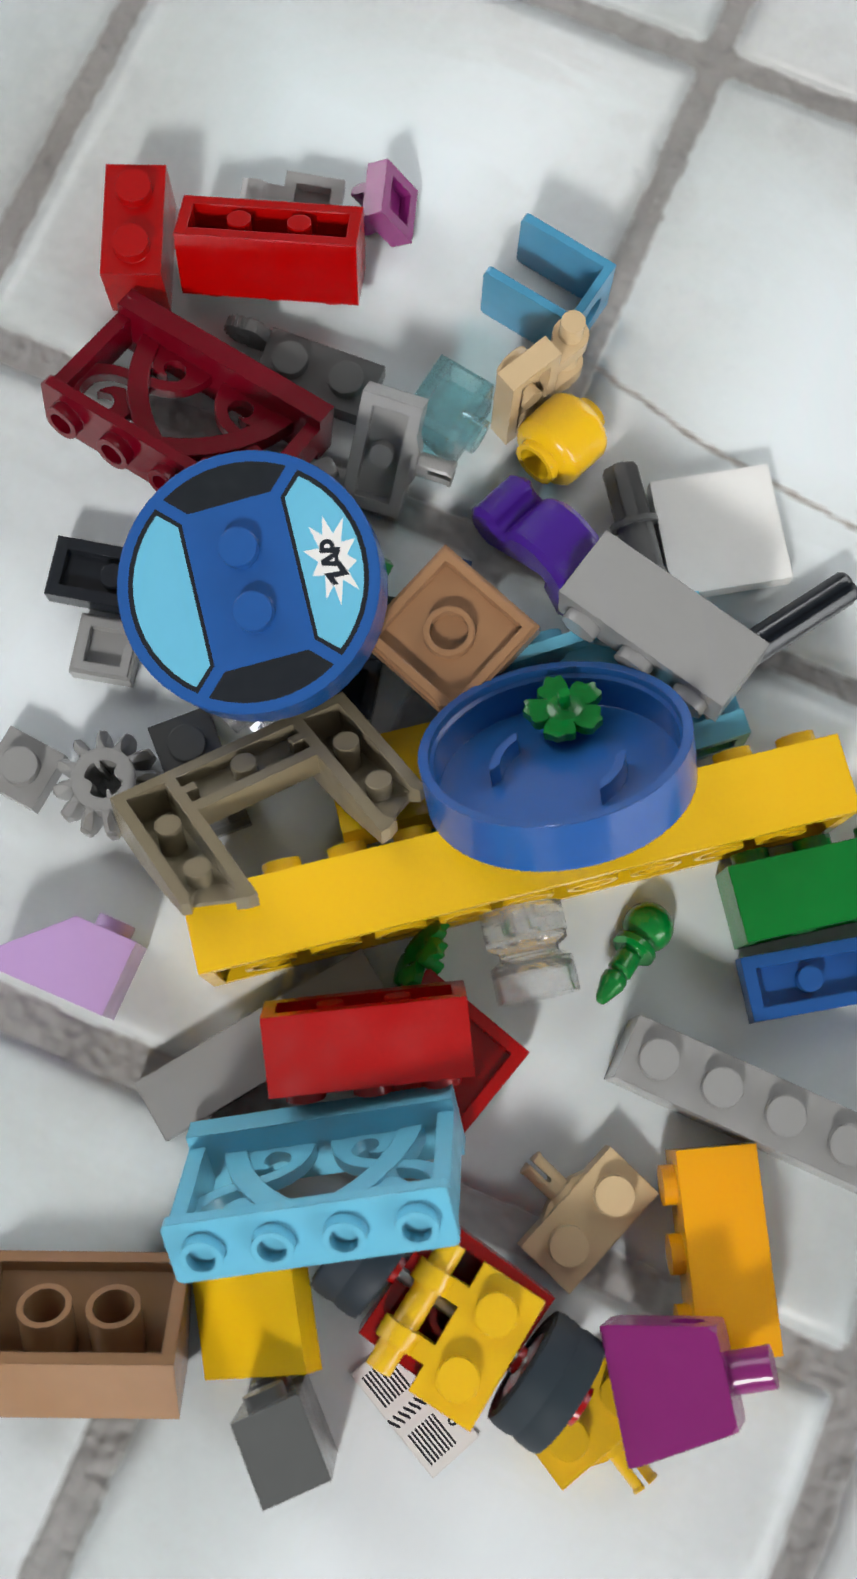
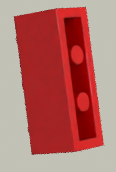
M184 195L173 232L182 293L212 297L228 296L266 299L270 301L286 300L324 303L328 305L359 306L366 269L364 207Z
M464 980L264 1001L259 1020L269 1099L286 1097V1102L289 1104L304 1105L319 1102L326 1098V1093L353 1090L354 1095L359 1097H377L392 1092L394 1085L421 1083V1087L442 1089L450 1085L453 1087L459 1085L461 1078L475 1077L468 1001Z

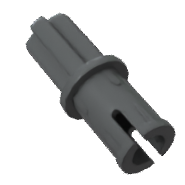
M634 461L615 463L606 468L602 475L615 522L610 526V532L667 572L663 564L654 528L659 519L656 513H652L649 510L639 468Z

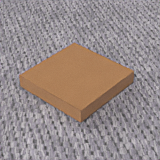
M445 544L387 605L384 624L372 653L433 708L440 712L447 704L465 691L501 675L540 634V626Z

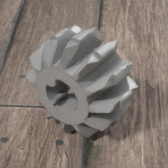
M99 731L96 737L95 749L91 750L80 739L74 740V751L80 756L76 763L68 759L57 761V769L70 779L54 785L53 794L58 799L68 801L61 810V815L69 823L81 819L80 831L84 835L92 838L104 825L107 836L114 841L119 840L121 834L109 798L152 779L161 773L150 770L157 758L149 748L136 752L137 741L132 735L125 734L114 746L107 731ZM114 774L121 782V787L114 794L107 789V797H104L97 789V786L103 778L111 782V775Z

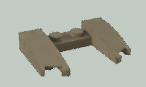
M340 692L323 704L305 713L274 722L114 795L109 799L120 834L141 865L182 915H192L194 907L236 903L237 910L260 905L257 891L209 825L313 776L319 785L348 815L381 844H384L398 831L396 817L409 802H422L425 794L420 779L343 692Z

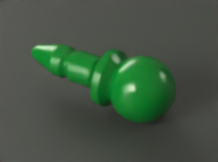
M642 902L633 906L626 913L622 924L623 931L618 932L613 939V945L617 952L608 964L609 969H605L600 976L596 993V1001L599 1004H606L621 993L627 985V980L631 979L638 966L651 965L656 958L655 952L663 949L670 942L673 936L674 924L669 912L661 905L653 902Z

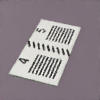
M366 1361L350 1374L432 1478L436 1477L479 1438V1435L473 1428L471 1432L467 1431L409 1392V1387L416 1376L400 1364L397 1365L390 1378L373 1369Z

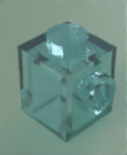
M443 354L439 357L414 395L429 399L421 432L424 445L423 452L451 461H458L465 450L471 454L474 453L488 431L490 421L486 420L491 412L494 384Z

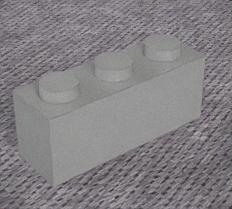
M607 530L559 590L558 611L564 614L561 620L570 631L588 642H593L595 638L599 639L617 652L614 658L619 665L648 673L669 685L681 696L687 704L692 717L700 718L704 714L716 722L759 665L770 645L769 642Z

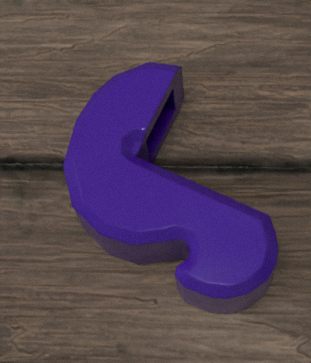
M509 475L472 508L473 524L489 545L537 572L544 579V589L557 614L563 616L564 614L558 611L559 590L600 538L586 520L567 503L552 498L543 500L535 492L529 479Z

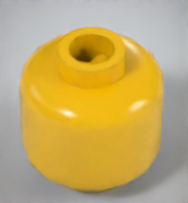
M556 393L552 395L518 427L516 454L522 468L534 480L542 484L569 485L575 481L606 450L607 436L604 428L605 419L603 413L594 402L587 398H578L569 393Z

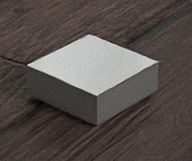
M82 612L69 673L75 678L133 688L139 659L129 643L121 619Z

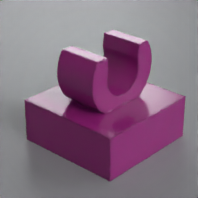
M388 158L368 163L366 183L358 184L351 189V196L364 207L365 236L378 233L392 248L412 243L418 190Z

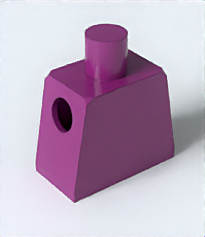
M612 1316L599 1326L628 1469L639 1468L740 1432L746 1420L741 1395L779 1389L778 1372L770 1344L731 1350L723 1317Z

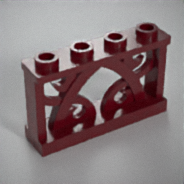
M131 289L117 303L118 313L55 376L49 375L41 383L46 418L55 431L68 439H78L98 451L102 458L117 469L126 468L149 482L155 491L184 469L216 455L234 451H263L283 440L288 445L281 453L310 463L313 459H320L331 446L334 417L333 405L134 289ZM127 349L134 352L129 369L113 365ZM165 372L170 373L171 375L175 376L180 380L168 381L167 374ZM104 381L116 382L126 385L127 390L118 386H109L97 391V399H106L113 403L112 407L108 409L84 395L94 383ZM202 392L215 400V420L222 433L221 435L200 438L162 437L152 415L149 394L163 398H183ZM231 410L244 417L238 416V424L242 429H239L229 417Z

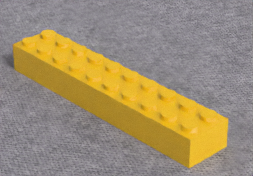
M804 730L777 739L775 741V749L752 754L751 747L744 745L716 753L712 756L713 764L698 767V780L693 798L685 812L674 825L661 836L638 850L594 866L565 871L531 872L488 865L459 852L448 844L438 831L432 833L430 824L416 825L398 830L392 837V843L367 848L365 840L342 843L327 849V859L302 864L301 857L299 856L285 857L267 862L261 866L262 875L247 878L258 893L260 905L237 910L236 903L194 907L192 915H185L198 975L216 987L356 952L361 948L364 950L412 938L420 930L437 920L440 921V924L448 923L450 925L449 928L729 859L734 854L761 847H768L769 849L789 844L802 838L829 833L857 813V793L838 733L815 738L813 730Z

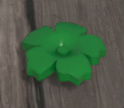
M561 675L553 678L545 677L543 686L537 689L538 699H527L524 701L523 717L531 722L533 728L544 729V739L557 743L574 740L577 736L576 731L589 735L593 734L603 725L601 707L598 706L602 699V691L596 687L595 682L585 684L576 681L569 689Z
M439 920L434 921L414 936L404 949L405 953L400 956L393 976L394 984L399 987L401 985H420L425 968L427 970L431 969L437 975L441 973L444 964L439 960L445 957L444 952L448 947V944L443 941L447 935L446 930L450 926L448 923L440 924Z

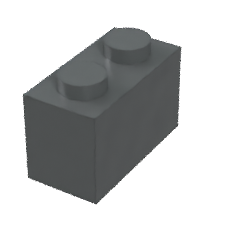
M299 1375L292 1379L290 1376L264 1377L249 1386L251 1392L242 1397L243 1403L230 1424L262 1511L332 1480L338 1450L309 1375Z

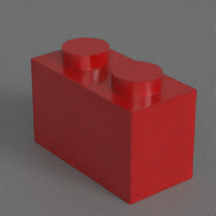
M106 164L100 277L113 311H118L117 303L131 289H134L172 312L175 246L173 232L176 224V202L166 165Z

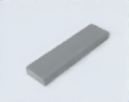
M361 948L275 1000L381 989L385 987ZM262 1007L134 1083L165 1141H170L187 1131L191 1122L207 1119L267 1083L259 1020Z

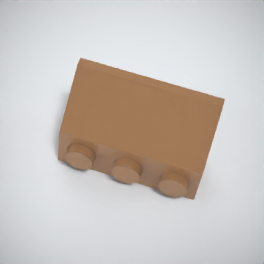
M0 1250V1417L180 1419L189 1354L191 1282L180 1283L177 1281L168 1253Z

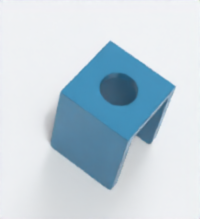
M527 213L521 220L517 260L582 299L575 310L580 311L585 316L586 325L590 330L607 305L616 264ZM489 266L483 274L480 309L485 315L534 344L544 336L551 341L554 325L561 320L562 315L567 312L566 310L494 267Z

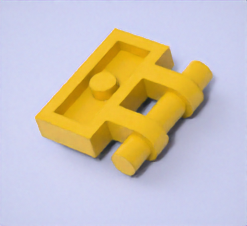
M460 1245L433 1249L428 1259L420 1256L410 1273V1276L415 1280L395 1314L386 1313L375 1332L380 1338L367 1358L366 1363L382 1375L390 1378L404 1353L413 1357L423 1365L408 1391L471 1432L546 1302L485 1261L470 1286L452 1275L466 1251ZM441 1296L456 1305L457 1308L438 1340L434 1342L418 1330L437 1298Z

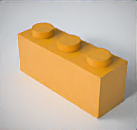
M732 1143L665 1150L667 1164L658 1165L657 1182L662 1205L672 1206L675 1233L665 1235V1251L670 1275H680L683 1303L673 1305V1315L723 1317L731 1350L770 1344L774 1357H784L756 1143Z

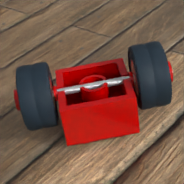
M459 1225L460 1243L458 1245L466 1251L452 1275L470 1286L485 1261L546 1302L506 1370L508 1372L497 1389L488 1412V1419L493 1425L505 1434L512 1436L517 1443L528 1451L539 1454L558 1437L567 1424L572 1426L589 1404L594 1392L591 1386L599 1372L605 1355L603 1343L592 1333L582 1329L573 1319L559 1311H555L544 1320L530 1337L555 1297L548 1289ZM433 1249L409 1252L406 1258L403 1257L405 1253L321 1264L311 1278L310 1286L322 1297L332 1301L346 1315L356 1319L367 1308L385 1281H388V1284L362 1320L358 1332L372 1344L376 1345L380 1338L375 1332L386 1313L395 1314L415 1280L410 1276L411 1271L420 1256L428 1259ZM439 1296L418 1331L436 1342L457 1306ZM405 1353L399 1362L400 1365L415 1376L423 1365Z

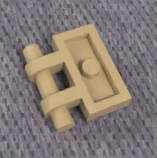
M569 310L562 315L561 320L554 325L551 341L544 336L528 349L520 346L510 352L498 366L490 428L505 445L517 437L518 427L527 417L552 395L570 388L580 377L583 366L582 354L586 351L590 336L589 328L586 325V318L580 311Z

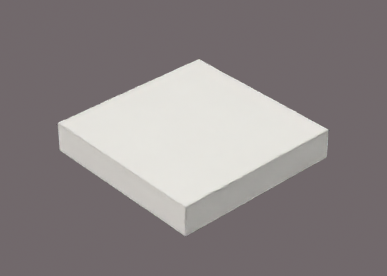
M768 464L649 482L646 491L650 510L652 513H656L659 519L654 528L661 557L667 572L692 590L699 591L700 595L704 598L787 585L791 582L794 576Z

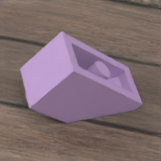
M99 913L95 924L74 916L0 945V971L114 1020L147 949L136 941L131 940L136 928L102 913Z

